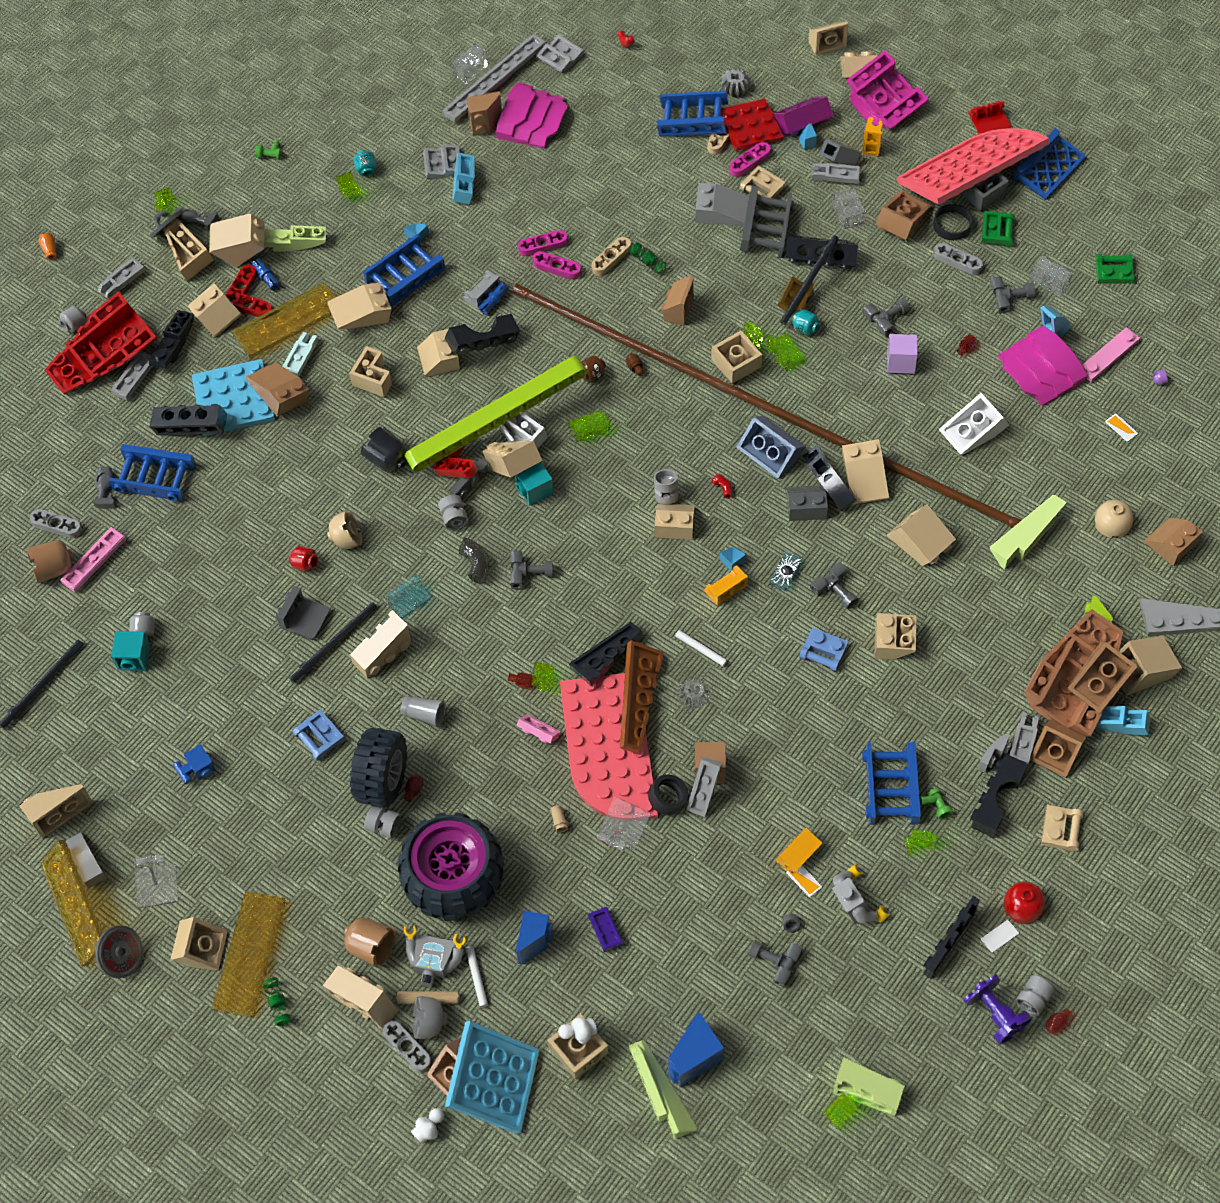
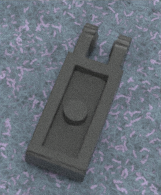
M484 458L479 459L475 463L478 467L477 473L470 478H460L450 489V495H459L463 500L469 489L477 485L479 478H484L488 473L487 460Z

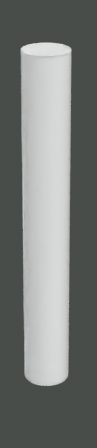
M677 631L675 637L721 666H725L727 663L725 658L682 631Z
M469 946L465 949L479 1006L484 1008L488 1006L474 947Z

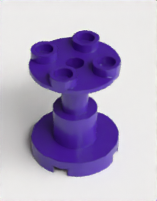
M995 974L987 982L983 980L975 986L976 992L967 995L963 1001L970 1006L981 999L993 1013L991 1016L992 1020L1000 1028L993 1038L999 1045H1002L1012 1039V1035L1017 1032L1020 1033L1032 1021V1017L1027 1011L1016 1015L1008 1004L1004 1006L992 992L1001 980Z

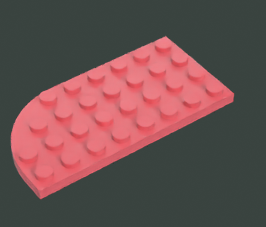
M1018 128L985 132L959 143L898 176L897 181L898 184L939 205L959 195L966 189L972 188L975 184L987 180L988 177L1001 172L1008 166L1014 165L1019 160L1027 158L1030 154L1043 149V147L1050 144L1049 138L1035 131Z
M625 673L602 676L592 686L582 678L560 681L573 784L582 800L599 814L615 820L639 821L658 818L657 811L648 800V791L653 783L646 731L639 753L635 754L620 748Z

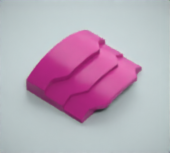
M884 50L846 81L851 88L850 102L866 121H868V117H873L874 126H878L881 120L882 126L891 130L898 123L926 105L929 99L919 87L913 89L895 69L896 61Z
M517 82L511 89L503 106L496 129L497 138L545 149L549 137L558 132L563 116L568 109V106L564 103L565 97L552 95L547 91L533 89L532 85Z
M1043 326L1030 332L1026 338L1013 344L1012 347L997 356L1003 362L1002 369L1017 382L1025 394L1032 395L1042 407L1084 383L1087 378L1082 364L1067 344L1054 332Z

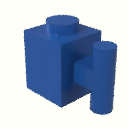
M201 744L183 754L187 761L186 765L183 766L180 761L173 764L184 784H189L192 781L189 775L193 772L198 780H201L202 778L209 777L216 771L213 762Z

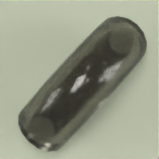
M464 538L459 548V555L469 559L471 562L468 577L478 584H484L490 569L489 556L480 544L472 539Z

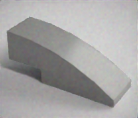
M81 832L63 842L66 851L88 889L106 879Z

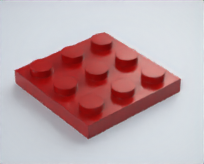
M766 98L721 108V117L725 118L726 132L729 134L736 152L752 148L760 142L771 144L783 141L784 136Z

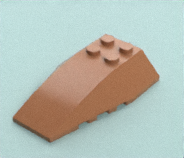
M1091 609L1040 661L1024 691L1031 708L1048 720L1051 719L1073 731L1090 737L1106 706L1098 713L1067 688L1102 640L1119 651L1123 631Z

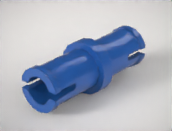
M256 259L259 266L255 261L252 263V266L259 273L260 279L265 281L272 291L276 290L273 284L279 288L280 282L273 276V271L267 268L261 259Z
M500 282L478 307L480 312L484 310L483 314L487 315L494 305H498L502 296L509 290L507 285L503 288L504 283Z

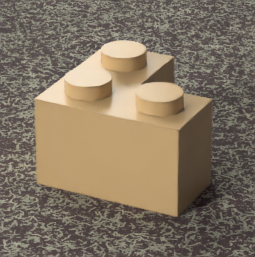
M366 346L349 374L352 386L385 397L392 385L390 371L382 369L385 363L381 351Z

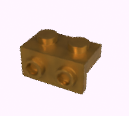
M792 276L777 306L786 311L803 283ZM814 283L810 285L792 314L793 317L796 312L805 310L807 306L806 301L813 294L812 288Z

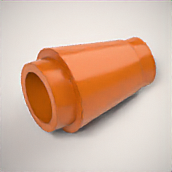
M51 233L40 235L38 242L48 260L57 258L56 238Z

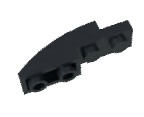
M177 310L163 331V339L148 359L149 365L166 369L170 362L174 363L189 335L195 317L193 313Z
M818 445L803 455L809 468L841 511L857 500Z

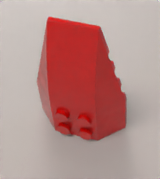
M119 291L89 315L87 323L84 326H80L77 330V335L72 341L69 340L65 344L67 347L62 353L59 352L45 369V372L64 395L129 362L157 339L156 335Z

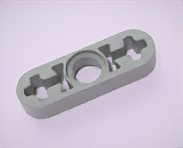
M940 243L935 247L934 257L938 261L971 275H977L981 272V259L945 243ZM961 257L963 260L957 262L953 258Z
M42 509L34 510L30 514V520L36 528L69 538H77L82 533V527L75 519ZM56 520L61 521V523H60L59 526H57V527H52V526H51V524H52L54 521H56Z
M390 1021L384 1025V1037L415 1071L420 1073L427 1071L431 1066V1059L428 1053L398 1022ZM390 1028H392L393 1030L396 1029L397 1034L400 1037L399 1040H397V1038L393 1034L389 1036ZM406 1041L413 1044V1048L409 1052L401 1050V1045ZM416 1053L420 1059L425 1058V1065H417L418 1062L413 1055Z

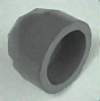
M790 913L783 917L782 924L786 931L793 932L799 928V919L795 914Z

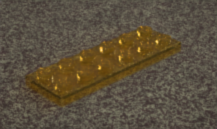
M323 282L234 329L232 334L249 359L332 316L327 303L329 300L334 299L335 296Z
M58 840L42 860L41 866L80 966L86 967L96 958V945L103 933L99 926L98 918L93 911L91 901L87 896L84 883L78 873V868L72 858L71 850L68 848L66 840Z
M245 891L213 1002V1011L254 1018L286 903L285 898Z

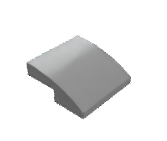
M558 34L550 45L545 44L537 54V58L563 73L580 59L584 51Z
M442 144L441 149L424 148L426 178L454 176L457 154L460 153L459 145Z

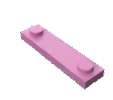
M1127 327L1082 365L1087 374L1086 379L1090 382L1094 381L1137 344L1140 337Z
M111 527L61 578V583L76 593L125 542L126 537Z

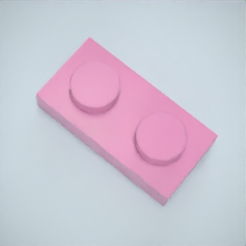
M529 714L521 717L516 725L522 728L525 733L533 734L545 743H552L558 739L561 732Z

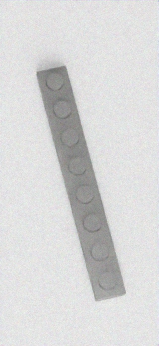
M532 34L443 109V115L456 123L468 113V97L489 94L541 51L545 46V41Z

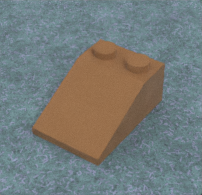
M901 190L882 207L876 225L883 231L895 234L899 239L907 240L914 233L932 205Z
M276 362L246 376V380L276 416L307 402L309 388L299 376Z
M1102 640L1088 657L1067 689L1100 713L1137 668V665L1106 641Z

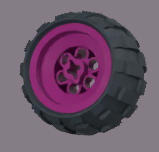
M443 812L435 814V818L428 821L424 819L415 826L413 833L407 835L402 844V854H399L398 872L401 886L409 901L415 907H419L424 914L434 919L442 917L445 921H457V918L467 916L468 919L477 915L479 909L482 907L486 908L494 900L495 892L501 887L504 876V860L501 846L486 825L478 819H470L467 814L455 812L454 815H446ZM463 859H465V860H467L468 862H467V863H462L461 861H462ZM458 872L464 873L460 877L456 876ZM445 874L449 875L447 879L441 878Z

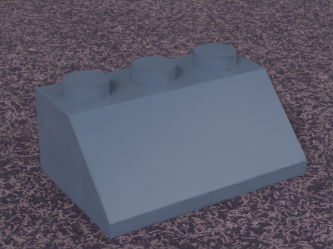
M765 416L753 417L736 446L737 449L778 479L797 462L806 447Z

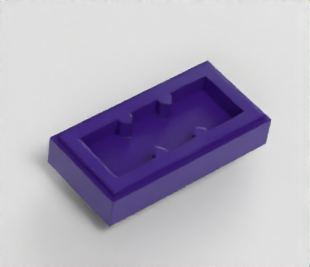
M607 906L588 914V918L604 953L623 945Z

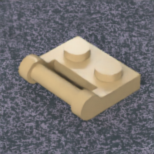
M758 166L741 183L740 189L750 193V184L753 183L768 193L765 195L758 190L757 194L774 199L784 189L786 182Z
M1047 805L1041 845L1078 851L1080 820L1083 818L1084 812L1080 809H1067ZM1066 818H1072L1069 841L1063 840Z

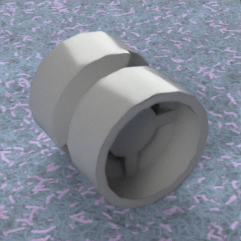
M671 469L657 471L654 475L655 500L665 505L676 502L679 498L677 473Z
M449 495L439 501L438 506L445 528L457 530L468 523V517L459 495Z
M372 805L367 813L364 828L374 833L380 831L381 835L393 838L399 828L401 814L392 810L386 812L385 808Z
M1032 975L1025 985L1026 990H1022L1015 1001L1024 1011L1033 1016H1039L1046 1006L1045 1002H1049L1055 993V989L1045 979Z

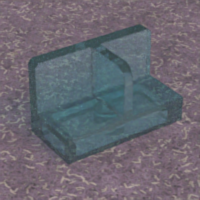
M415 574L386 594L388 605L403 619L429 601L431 595L423 587L421 578Z

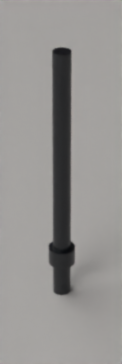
M833 235L828 244L821 250L819 259L780 320L781 324H787L824 262L833 253V248L839 240L837 236Z
M371 602L307 662L304 661L299 666V669L289 677V680L292 683H296L304 674L307 675L319 660L377 608L376 604Z
M77 640L16 706H12L7 711L8 714L0 722L2 729H5L13 719H17L22 714L21 711L84 645L80 640Z

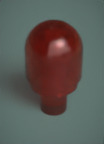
M966 335L960 341L957 353L963 355L970 352L977 344L976 337Z
M518 672V675L509 673L508 681L515 682L516 686L520 688L530 689L535 685V678L529 673Z
M412 775L409 777L405 785L407 793L404 799L411 802L413 797L420 793L423 787L421 776Z
M1067 1008L1061 1013H1054L1045 1023L1046 1030L1050 1034L1060 1033L1066 1027L1067 1019L1072 1013Z

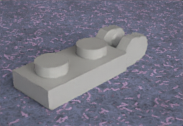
M816 163L812 167L814 171L811 174L812 180L859 184L860 166Z
M131 258L98 286L99 292H105L106 298L110 299L145 272V267L136 259Z
M1023 712L1009 755L1029 763L1038 730L1039 716L1035 715L1031 727L1024 725L1027 720V713Z

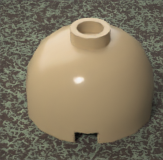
M1108 500L1101 504L1096 511L1094 517L1095 527L1106 537H1123L1128 534L1133 525V512L1121 500Z
M344 511L334 516L330 521L327 533L328 538L342 549H351L362 544V533L357 532L356 527H359L355 516L350 511Z

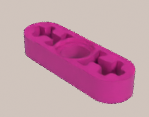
M760 142L730 163V174L734 177H741L770 156V145ZM751 157L754 158V161L748 162L745 159Z
M556 230L523 239L518 243L519 253L522 256L528 257L537 252H547L562 248L567 244V234L563 230ZM540 241L547 242V244L544 246H541L538 243Z
M537 252L533 255V265L539 270L572 280L579 278L581 275V268L577 262L545 252ZM554 263H560L561 267L554 268L552 267V265Z

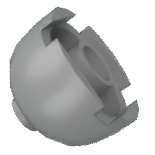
M427 996L416 997L413 1016H415L413 1036L416 1039L433 1038L441 1031L442 1025H446L447 1012H443L441 1003L435 998Z

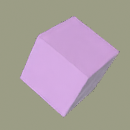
M889 334L887 373L915 374L917 335Z

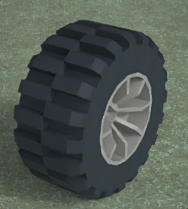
M372 727L365 730L361 735V739L358 740L350 771V791L352 797L358 803L385 808L393 804L398 797L407 765L406 739L400 732Z

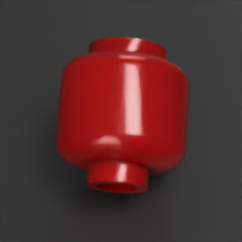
M297 546L290 552L289 560L294 569L310 572L318 564V556L314 549Z

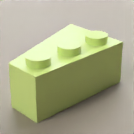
M843 1058L833 1094L895 1116L904 1085L896 1079L887 1078Z

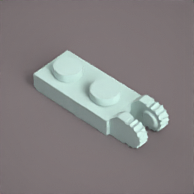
M303 332L299 340L295 342L282 367L300 376L318 343V336L313 335L307 344L308 333Z

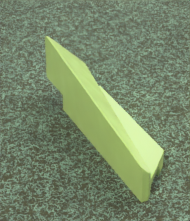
M1052 495L992 544L990 550L1000 566L1005 569L1015 556L1023 560L1058 518L1056 515L1067 502L1056 495Z
M641 1040L629 1045L658 1121L661 1122L667 1119L675 1139L697 1131V1126L646 1041Z

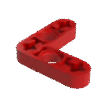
M245 265L238 272L225 296L232 300L230 302L239 312L267 319L273 313L271 304L247 295L257 278V273L254 266ZM240 284L245 285L243 289L236 288ZM248 302L253 303L251 307H244Z
M465 446L432 465L438 475L459 478L474 476L478 471V467L470 459L458 458Z

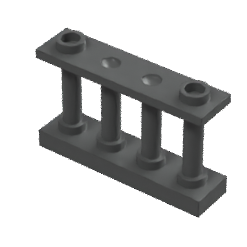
M752 185L740 251L747 252L748 245L756 244L779 249L777 258H781L782 252H786L787 249L785 236L789 212L793 211L794 201L791 200L792 193H789L787 201L760 196L761 194H757L758 186ZM762 203L785 208V214L758 210L755 204ZM762 217L783 221V226L778 228L758 224L756 221H753V218ZM757 230L781 235L780 242L753 237L750 233Z

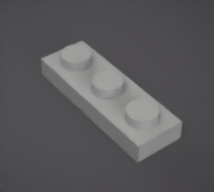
M141 351L136 355L112 387L111 392L113 395L124 400L130 398L153 367L148 362L150 354Z
M703 756L687 805V811L702 817L707 815L722 763Z

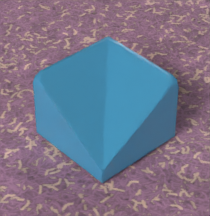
M811 123L807 125L799 136V141L804 150L816 147L817 134Z
M414 223L404 227L406 237L412 238L418 234L420 241L429 233L428 225Z
M732 547L720 552L719 559L732 571L734 566L739 567L746 561V554Z

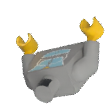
M859 864L853 865L833 878L834 887L832 890L854 924L876 920L882 923L890 916V913L884 912L885 906H881L876 912L871 911L853 884L852 880L863 874V871L859 872L856 868Z
M406 924L404 933L408 936L406 937V954L409 963L415 968L416 973L422 974L420 984L432 987L434 977L445 978L447 973H451L460 964L464 950L463 944L468 941V936H464L463 942L458 938L460 932L453 937V941L419 934L414 937L417 925L414 924L413 926L414 932H409L407 930L408 925Z

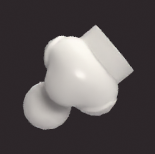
M577 1017L572 1021L571 1025L564 1023L559 1028L561 1038L569 1039L574 1034L578 1042L586 1044L597 1033L596 1025L592 1018L585 1020L584 1018Z
M439 1108L431 1110L429 1118L419 1117L416 1121V1127L412 1130L413 1135L423 1144L427 1140L436 1139L438 1131L435 1124L442 1122L444 1112Z

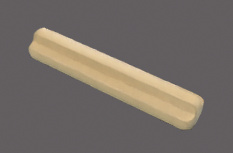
M399 991L397 993L398 1004H415L416 997L418 996L435 998L441 1004L459 1003L458 992Z

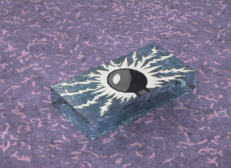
M784 552L769 585L787 592L802 562V558Z

